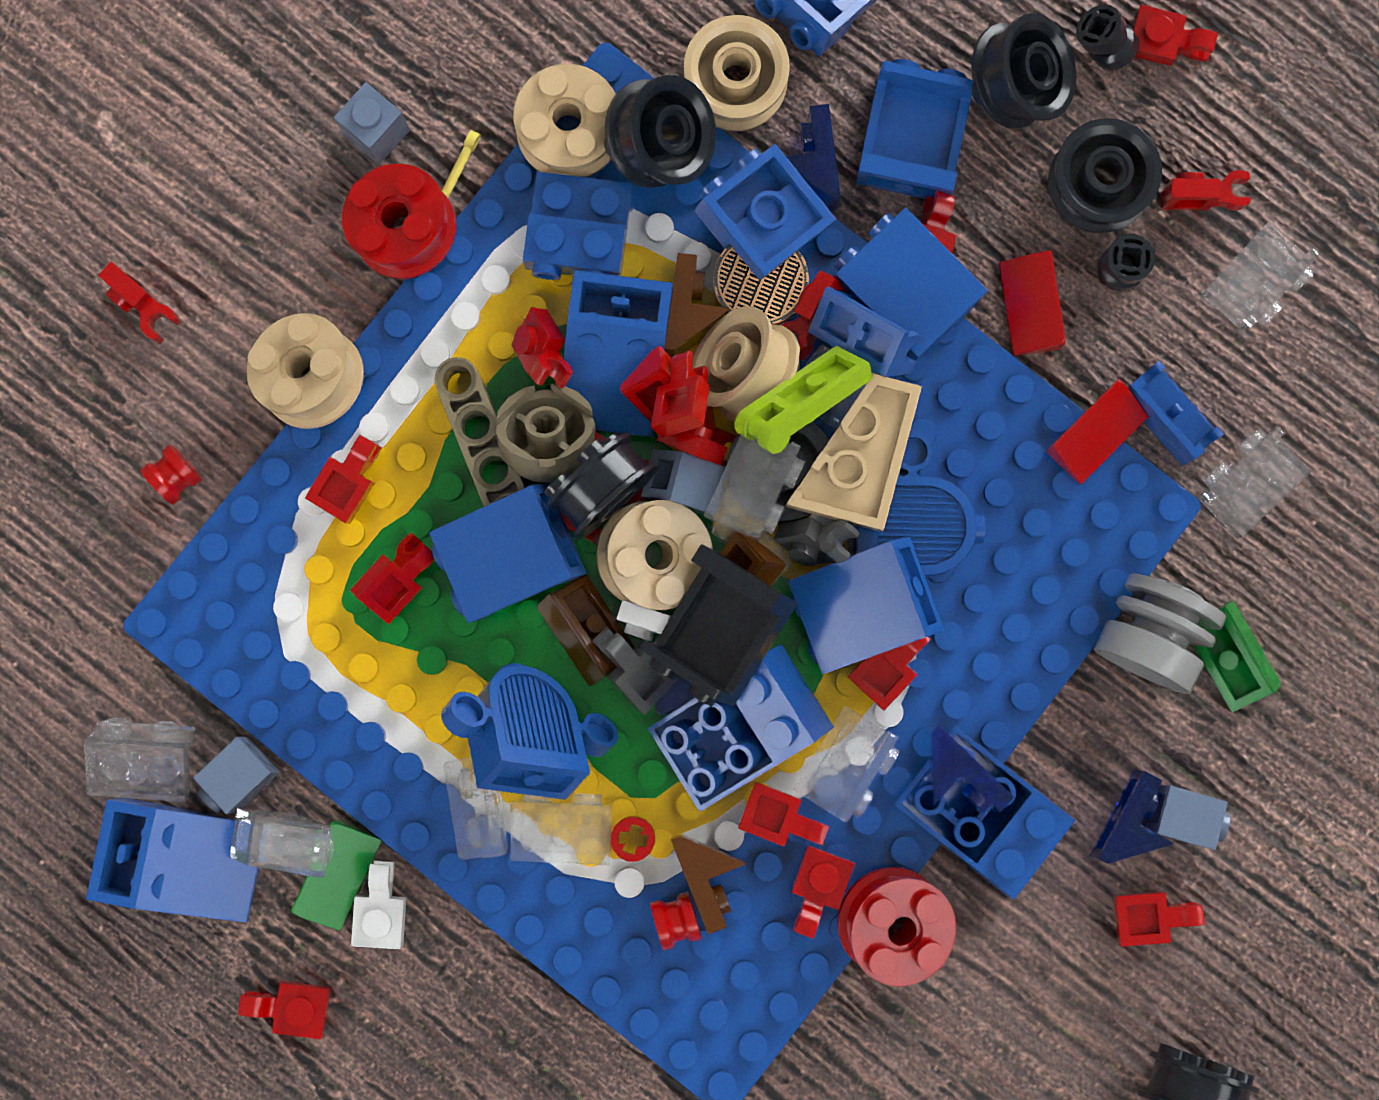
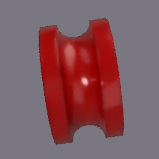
M629 816L622 819L615 825L611 833L613 851L619 858L627 862H637L645 859L655 845L653 827L647 820L639 816ZM632 825L642 827L644 830L640 835L647 834L648 837L647 845L637 846L635 853L625 851L623 847L626 845V842L621 844L619 842L620 832H629Z

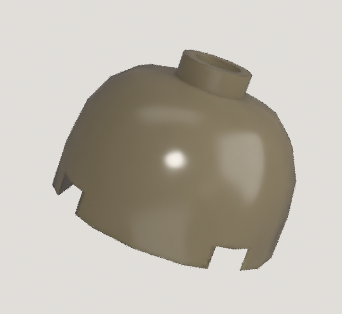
M551 384V390L535 392V385L519 390L507 398L498 410L496 418V437L504 461L515 473L537 483L551 484L564 473L570 476L582 465L577 460L578 456L595 439L596 428L590 403L579 392L566 386L559 388L557 384Z

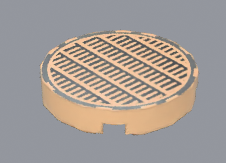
M731 245L725 248L717 259L713 275L714 293L720 307L729 308V312L745 306L756 307L768 316L771 325H780L796 315L794 309L798 305L800 294L809 283L806 261L799 251L759 281Z

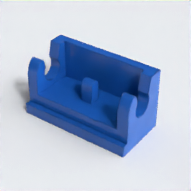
M832 287L825 288L808 330L809 333L833 347L838 346L869 362L871 369L884 377L911 374L917 361L906 356L907 352L914 344L920 345L924 341L923 336L917 332L903 329L854 301L852 295L845 291H837Z
M1159 360L1130 384L1128 389L1149 416L1143 423L1180 465L1184 466L1206 451V447L1223 436L1224 433L1218 426L1213 427L1164 371L1166 367Z

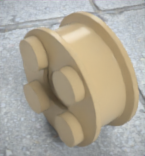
M744 15L724 16L703 26L690 41L684 58V78L693 82L707 98L714 115L716 128L726 131H745L756 128L767 122L778 111L785 98L790 69L788 52L780 36L766 23ZM730 66H741L747 70L749 75L744 80L732 81L723 72Z
M558 64L537 72L523 85L514 106V125L520 150L526 160L537 171L589 177L603 169L610 162L611 158L606 153L604 147L605 119L608 107L616 94L601 75L584 66ZM566 115L574 116L581 121L579 126L571 131H563L555 124L558 119Z
M740 307L727 313L706 333L692 360L693 369L703 365L708 368L707 383L710 385L707 406L718 407L725 418L735 423V419L742 409L796 374L800 346L795 335L789 329L781 325H771L768 316L756 307Z
M301 313L276 321L259 336L248 353L247 381L252 394L257 401L271 410L281 421L296 428H319L339 419L354 404L363 384L364 366L358 349L332 322L319 315ZM310 367V371L304 377H301L303 371Z
M666 500L634 502L618 510L603 526L596 546L598 572L607 589L621 601H627L653 610L676 608L701 570V567L693 563L691 559L701 544L712 549L711 539L700 518L681 504ZM653 541L657 542L662 549V560L655 568H651L645 559L646 548Z

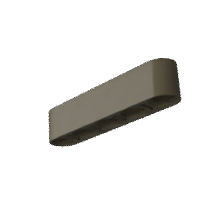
M448 358L436 370L435 385L485 507L526 488L523 477L515 473L508 464V474L504 481L494 485L484 481V469L488 464L493 461L505 462L496 437L497 413L485 383L474 365L465 358ZM461 372L471 375L472 381L467 391L460 394H453L448 391V383L453 375ZM479 416L489 419L490 427L485 436L479 439H471L466 436V426L471 419Z

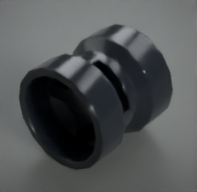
M1102 4L1088 10L1078 22L1076 28L1078 41L1086 51L1090 52L1093 60L1102 69L1109 71L1121 69L1136 56L1139 49V38L1131 26L1126 24L1118 9L1112 5Z
M1124 234L1116 238L1102 254L1097 265L1098 275L1102 283L1109 289L1117 292L1129 291L1135 288L1152 271L1156 261L1155 250L1146 238L1137 234Z

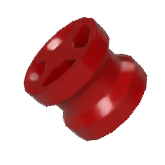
M171 444L162 450V457L156 463H147L140 469L147 482L161 497L173 506L181 500V492L188 486L196 487L203 480L192 464Z
M688 891L678 894L676 900L665 903L661 900L650 902L663 951L674 948L676 942L684 939L691 942L702 940Z

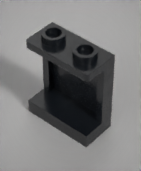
M701 544L691 559L693 563L701 567L700 572L659 638L655 642L644 639L639 648L653 657L648 664L651 668L671 680H674L679 675L689 682L690 685L686 691L699 701L711 707L716 701L734 707L798 603L724 555Z

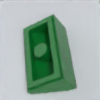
M1232 600L1218 608L1226 616L1222 629L1214 630L1199 626L1215 637L1214 646L1208 648L1193 646L1231 712H1234L1276 692L1281 686V682L1236 603Z
M340 820L332 821L295 900L291 913L341 931L354 903V897L358 894L369 866L372 864L382 840Z

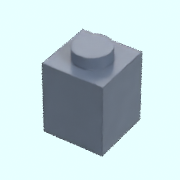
M366 82L334 116L343 135L378 165L410 131L402 112Z
M653 449L650 463L656 462L659 465V469L643 488L641 497L653 501L666 500L681 504L694 513L716 515L718 504L724 491L723 485L727 468L685 452Z
M236 737L193 779L201 786L198 795L209 808L216 813L223 810L226 814L239 812L280 773V770L249 737Z
M1158 784L1146 831L1199 847L1216 850L1218 841L1223 842L1229 830L1230 814L1226 813L1228 802L1174 786Z

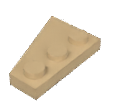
M873 374V379L866 384L799 487L787 502L786 507L836 521L846 520L851 525L882 533L888 517L922 386Z

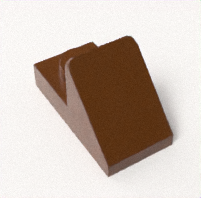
M678 253L665 343V352L671 358L674 355L687 351L702 340L709 329L720 318L729 313L730 310L725 307L692 303L693 299L702 301L705 271L697 270V255Z
M683 834L671 837V842L708 935L726 928L727 925L723 915L732 912L721 883L712 887L709 879L745 865L744 860Z

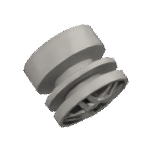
M1136 573L1129 574L1124 586L1129 592L1140 599L1123 595L1118 597L1116 604L1122 611L1133 618L1132 623L1107 620L1094 648L1095 652L1115 665L1148 681L1173 691L1191 694L1204 667V663L1188 651L1187 647L1189 644L1207 648L1213 647L1216 641L1215 637L1199 626L1220 630L1226 620L1225 614L1206 602L1199 594L1177 583Z

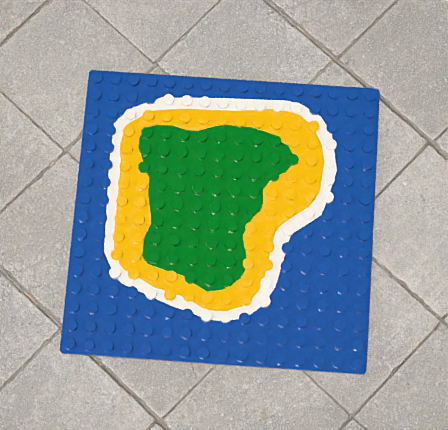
M610 43L600 44L582 65L601 75L613 88L615 94L622 87L633 81L651 80L654 78ZM566 115L558 119L555 125L563 131H571L577 128L581 121L574 116ZM716 128V143L711 161L704 172L695 180L686 184H667L657 188H644L632 183L633 191L621 276L674 284L678 253L697 255V270L705 271L702 301L693 299L692 303L720 307L714 293L713 275L716 261L723 252L724 247L694 211L702 200L698 193L718 176L727 181L738 171L734 166L750 151L724 131ZM517 144L456 218V236L446 257L429 272L406 279L353 343L363 361L364 378L360 393L350 409L339 419L319 428L301 429L286 424L125 620L123 627L128 635L700 1100H743L851 961L839 939L837 927L839 910L824 905L814 939L792 930L804 897L790 891L807 845L855 863L843 898L857 880L876 869L902 867L919 873L941 843L894 805L955 726L996 759L1004 763L1094 648L1107 620H1115L1122 610L1116 604L1118 597L1123 595L1134 596L1124 586L1129 574L1136 573L1149 576L1198 514L1201 504L1195 496L1125 442L1079 485L1046 450L1085 411L963 318L915 364L911 374L888 377L922 386L910 432H918L927 437L932 446V458L928 465L920 471V476L937 477L951 482L967 496L975 514H982L985 518L983 544H973L967 556L946 573L926 579L945 631L928 636L930 638L929 642L907 664L918 675L889 707L883 711L847 678L861 661L822 675L819 665L812 660L807 646L809 638L803 621L793 611L769 650L782 644L834 728L808 747L699 812L647 729L695 698L686 691L690 683L677 675L678 681L644 715L632 707L607 678L608 676L589 686L537 608L538 604L550 593L569 582L556 585L495 612L490 617L468 624L465 616L456 610L452 602L451 590L453 588L446 571L438 566L435 559L414 578V581L422 589L390 624H387L350 591L382 554L393 562L398 545L411 532L432 551L434 543L430 536V531L484 507L436 389L434 378L439 365L448 358L453 357L465 358L470 361L482 377L496 413H498V410L508 397L525 387L535 385L536 392L551 390V384H556L555 380L550 376L546 378L543 385L536 384L531 376L526 373L511 346L516 330L522 325L531 307L547 309L566 339L573 283L572 275L561 274V279L546 280L533 276L532 270L525 269L522 259L528 216L532 211L537 170L526 160L519 144ZM612 160L597 173L586 177L631 183L620 174ZM836 219L830 227L799 250L806 261L809 275L808 284L813 282L820 270L835 277V274L838 272L834 267L836 262L851 247L856 246L860 251L867 242ZM796 314L794 317H792L786 322L794 321L799 316ZM816 338L809 356L803 361L799 359L796 373L832 349L833 346ZM702 340L693 345L687 351L691 350L695 355V352ZM565 342L563 343V345H562V347H561V349H560V351H559L560 354H561V356L563 357V359H564ZM871 369L872 375H873V374L880 375L879 373H877V372H875V371H873V370ZM464 372L453 375L448 383V391L453 394L467 391L471 385V375ZM866 384L812 421L825 433L829 440ZM713 407L716 427L737 436L738 433L735 430L734 422L725 418L718 407ZM481 416L471 419L466 426V436L471 439H479L485 436L490 427L489 419ZM596 430V433L607 439L614 434L612 432ZM654 432V438L631 435L632 440L629 445L641 458L648 461L651 460L653 449L681 451L658 441L659 435ZM362 435L383 448L375 462L363 475L375 484L349 525L306 500L305 496L329 457H333L343 463L358 436ZM729 442L724 445L728 447L723 458L725 461L728 459L729 450L732 445ZM777 457L768 462L767 472L776 481H787L793 477L794 467L789 460ZM503 461L491 462L484 469V481L493 485L504 481L508 474V466ZM523 477L526 487L535 484H544L533 482ZM726 477L723 485V495L719 501L716 515L695 513L709 533L712 549L718 553L722 551L735 531L742 529L780 557L786 566L772 584V587L790 599L792 591L788 583L789 580L835 563H822L810 567L793 561L789 557L788 551L773 540L779 525L759 522L742 511L730 494ZM814 514L808 517H813L822 526L836 521ZM605 523L599 527L600 530H602ZM569 530L587 576L615 618H617L622 601L607 589L600 577L596 563L597 545L584 538L577 541L573 537L574 533ZM849 538L844 542V549L850 553L851 557L853 556V538ZM655 541L650 543L645 551L646 562L651 568L658 566L662 560V549ZM676 607V608H672V609H667V610H654V611H657V612H660V613H663V614H666V615H669V616L672 617V615H673V613L675 612V610L677 609V607ZM618 621L623 630H625L627 623ZM654 633L652 642H655L660 634ZM627 634L635 648L644 640ZM511 663H519L538 669L557 681L574 703L580 723L591 713H599L609 718L617 728L618 740L602 757H592L586 754L590 774L566 800L479 789L476 785L468 738H461L452 734L445 727L441 718L442 710L450 699L459 692H468L478 696L501 667ZM755 782L802 799L797 814L829 826L823 845L789 833L785 846H781L738 829ZM629 816H639L647 820L655 832V845L651 853L645 859L637 862H627L619 858L611 845V833L615 825ZM632 825L629 832H620L619 842L620 844L626 842V845L623 847L625 851L635 853L637 846L647 845V834L640 835L644 830L642 827ZM678 834H683L738 857L745 862L743 866L709 879L712 887L721 883L732 912L723 915L727 927L709 935L671 842V837ZM688 891L702 940L691 942L684 939L676 942L674 948L663 951L650 902L661 900L665 903L676 900L678 894Z

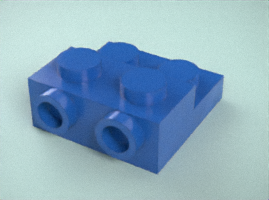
M754 0L756 9L763 17L768 19L776 17L789 29L790 38L796 47L801 50L811 49L820 57L850 29L853 21L877 0Z
M776 144L772 145L762 154L755 148L745 155L734 166L738 172L727 181H724L721 176L712 180L698 193L702 200L694 211L724 249L729 245L733 247L759 281L830 227L836 220Z
M537 171L532 211L528 216L522 259L525 269L532 270L533 276L546 280L561 279V274L574 276V270L621 276L633 191L632 183Z

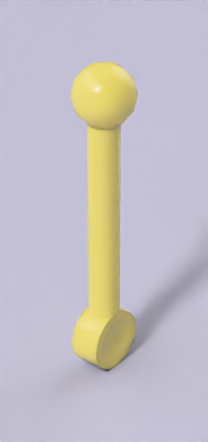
M471 130L468 133L464 147L442 189L447 198H449L471 152L475 150L480 140L481 134Z

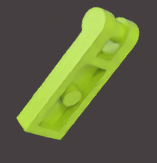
M838 346L833 347L799 370L791 379H786L742 409L735 419L734 426L736 432L748 440L757 439L759 446L772 454L783 451L789 443L791 435L873 379L870 363Z

